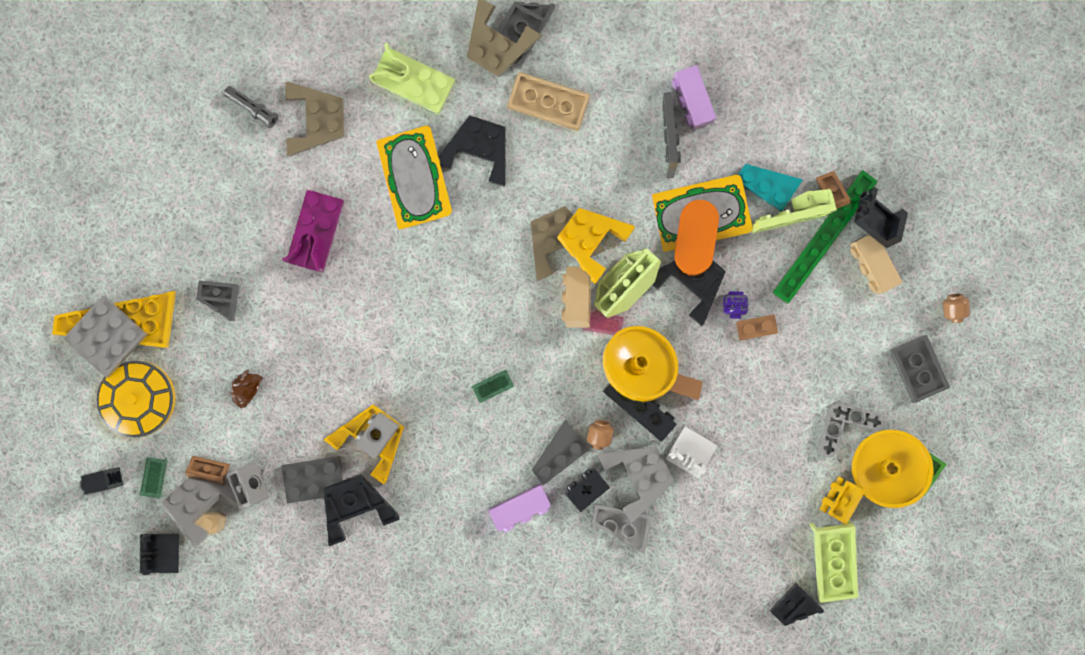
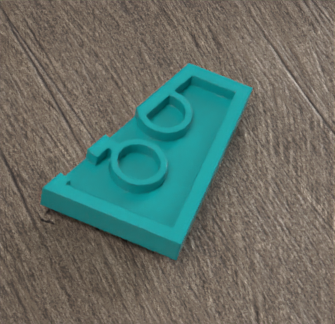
M745 164L738 173L742 178L744 188L781 212L804 180Z

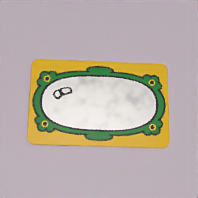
M422 126L377 140L376 144L398 229L408 228L451 215L452 209L431 128L429 126Z
M739 175L652 194L663 252L675 250L681 212L688 203L694 200H706L716 207L719 213L716 240L747 234L753 230L742 178Z

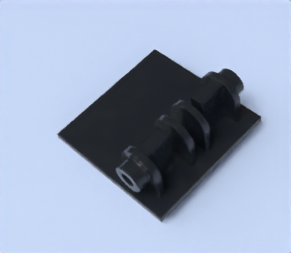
M140 534V573L142 575H150V573H179V534Z

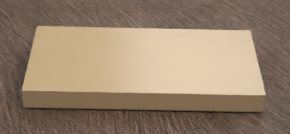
M518 71L507 109L579 131L590 94Z

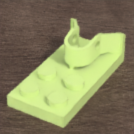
M385 43L384 47L386 50L374 74L369 75L371 82L440 114L455 83V79L391 49L389 44Z
M830 189L807 191L793 198L791 202L794 213H790V210L778 213L773 218L771 215L762 216L755 220L756 223L752 225V233L804 222L836 211L832 191Z
M850 520L847 525L841 523L836 526L817 528L814 523H810L809 526L814 531L817 597L819 602L858 598L855 526Z

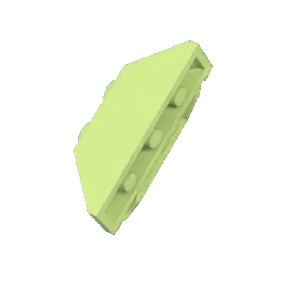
M648 249L625 254L599 281L594 306L607 318L629 310L655 282L661 261Z

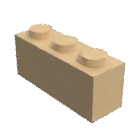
M867 235L850 244L852 256L858 259L860 271L863 275L867 276L870 281L868 282L869 288L876 295L882 294L903 283L884 246L872 236Z
M567 267L566 274H563V285H566V291L562 292V302L565 303V309L562 310V321H565L567 328L590 327L591 277L581 267Z

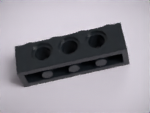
M610 382L602 390L604 394L661 442L677 425L674 422L675 417L668 411L663 413L659 409L660 405L655 400L643 401L645 409L639 412L635 408V404L638 401L630 398L623 399ZM654 413H657L660 417L659 422L656 424H652L650 421V416Z

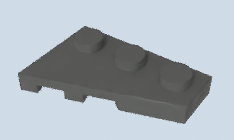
M566 419L532 468L533 473L542 485H545L589 451Z

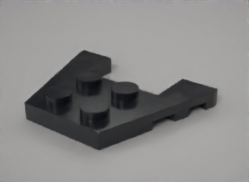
M469 115L438 156L440 166L452 169L457 151L494 163L489 182L505 187L506 127Z
M674 260L659 268L652 286L659 290L668 278L673 276L701 300L689 314V317L702 327L726 270L715 261H712L711 266L702 274L687 275L678 268Z
M362 474L324 487L329 546L346 540L340 522L376 509L383 526L400 520L396 510Z

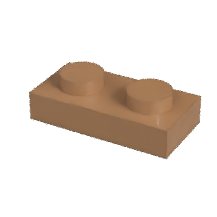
M834 171L816 178V183L820 190L830 189L832 191L836 209L850 204V198Z
M775 314L736 322L739 341L778 333Z

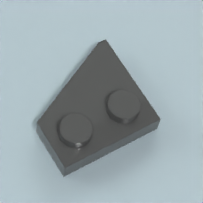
M199 280L197 300L209 306L215 312L220 313L229 321H235L239 285Z

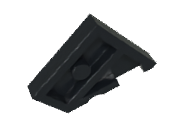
M797 583L769 610L784 626L793 624L797 620L807 619L808 616L824 612Z

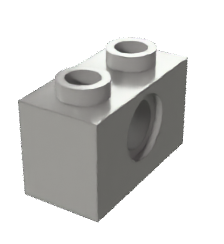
M382 412L377 415L373 414L368 421L370 426L366 431L362 430L356 438L358 440L356 446L374 459L381 454L400 427L399 424ZM374 429H378L381 432L379 440L374 439L372 436Z
M255 462L226 474L240 510L269 498Z

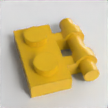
M838 476L836 481L830 485L831 489L828 495L822 499V505L819 510L826 513L829 507H831L828 515L847 525L865 490L847 480L842 487L845 479ZM840 492V493L838 494L836 500L833 502V500H834V498L836 497L837 493Z

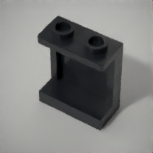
M873 187L860 195L854 223L887 249L902 241L908 213L904 209L895 213L890 211L876 199L878 189Z

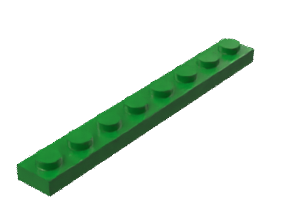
M864 170L859 172L846 190L850 198V204L837 208L836 211L827 216L772 291V294L786 304L790 303L855 214L860 195L876 185L878 181Z

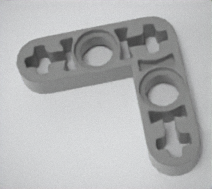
M842 403L831 404L827 411L819 442V453L829 458L837 454L845 423L871 430H880L885 423L884 417L879 413ZM839 406V410L847 412V414H838L836 417L833 409H837ZM854 411H858L861 415L860 420L854 422L851 418V414ZM876 416V420H878L879 423L875 424L873 427L872 422L865 421L866 417L874 419ZM832 424L837 427V433L833 436L828 433V427ZM826 437L835 439V442H830L832 452L828 451V454L824 450V446L829 444V440H825Z

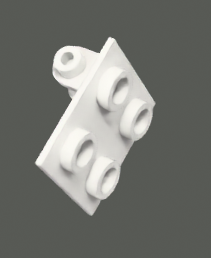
M684 426L668 453L666 460L699 479L701 474L705 473L706 465L718 445Z

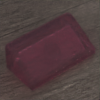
M590 311V327L583 328V330L615 335L622 329L624 317L614 315L607 318L602 313Z

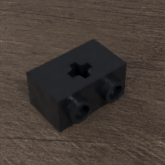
M120 467L80 476V487L84 491V495L124 486Z
M590 468L581 474V480L577 483L573 481L566 487L565 495L580 513L610 489V486L595 468L592 471ZM584 484L586 486L591 485L589 493L586 491L582 492Z

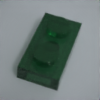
M507 370L472 386L479 403L514 387Z

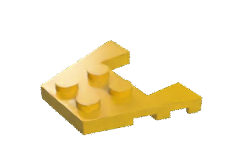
M578 208L559 234L558 240L570 255L576 258L582 270L586 271L591 277L590 280L596 284L606 268L590 258L592 253L607 232L626 242L635 226Z
M373 404L327 436L324 441L338 451L350 435L356 439L362 430L366 431L370 426L368 421L373 414L377 415L381 412L399 424L400 427L379 455L382 459L370 474L385 485L405 427ZM378 429L372 431L373 438L380 439L381 432Z

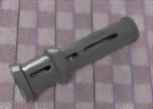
M227 86L223 94L225 97L250 112L255 120L259 119L265 123L267 128H272L278 121L279 115L277 113H272L263 104L255 103L232 86Z

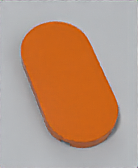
M706 200L691 201L681 212L674 259L678 268L687 275L702 274L711 266L713 261L719 213L716 207Z

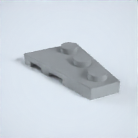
M595 503L591 523L645 554L652 515L642 513L630 524L623 509Z

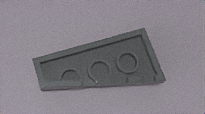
M665 92L662 107L663 125L667 127L664 129V143L668 144L665 154V161L669 163L666 178H674L677 165L681 163V152L677 151L679 134L675 133L678 120L677 117H674L673 112L676 111V100H672V92Z

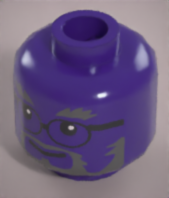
M730 291L728 295L724 296V314L730 315V319H741V315L748 313V297L744 295V292Z

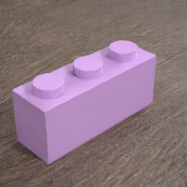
M697 65L675 72L672 86L675 91L678 90L680 96L678 97L679 105L686 112V124L691 126L692 130L714 123L716 116Z
M540 483L489 508L488 511L498 532L503 530L505 533L512 530L514 524L518 522L524 524L532 519L531 516L536 513L542 515L548 512L551 503Z

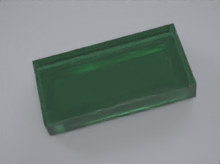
M154 457L146 458L140 496L161 498L168 460Z

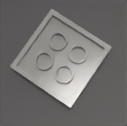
M102 296L63 339L104 377L109 378L148 334L106 296Z

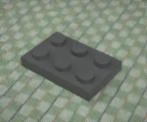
M927 335L889 350L912 403L919 402L950 388Z
M340 456L281 465L287 503L324 498V487L343 481Z

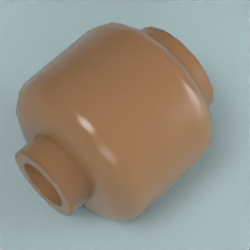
M959 293L948 295L943 301L944 317L950 319L952 323L963 322L970 315L969 299Z
M596 420L589 426L587 441L594 449L603 450L604 447L611 445L614 429L610 426L609 422Z

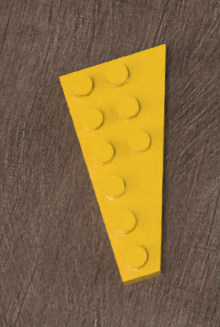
M176 291L114 303L148 334L139 345L169 348ZM90 309L54 315L52 334L66 336Z

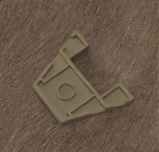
M478 0L467 58L494 75L501 77L543 35L526 26L518 42L515 43L487 26V22L496 6L486 0Z
M285 82L286 100H306V137L287 138L288 156H293L299 152L307 151L313 147L345 137L343 98L291 82Z
M566 206L531 221L537 281L553 275L545 256L565 248L558 240V236L573 216ZM599 244L590 258L604 252V247Z

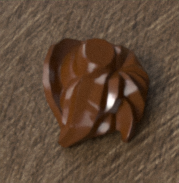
M246 370L234 379L231 397L238 407L245 408L257 393L263 377L258 374H249V370Z

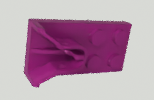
M307 190L288 255L283 257L282 261L324 273L344 200Z

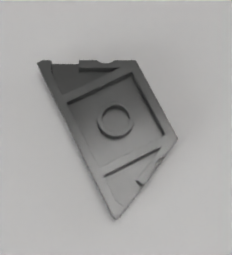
M514 2L497 32L515 43L518 42L526 26L541 34L556 5L554 3L538 5V3L532 2L529 4ZM535 43L515 62L518 69L521 70Z

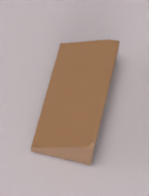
M678 374L674 385L669 391L699 400L703 381Z
M192 456L185 473L187 478L193 477L225 485L226 474L229 471L230 464Z

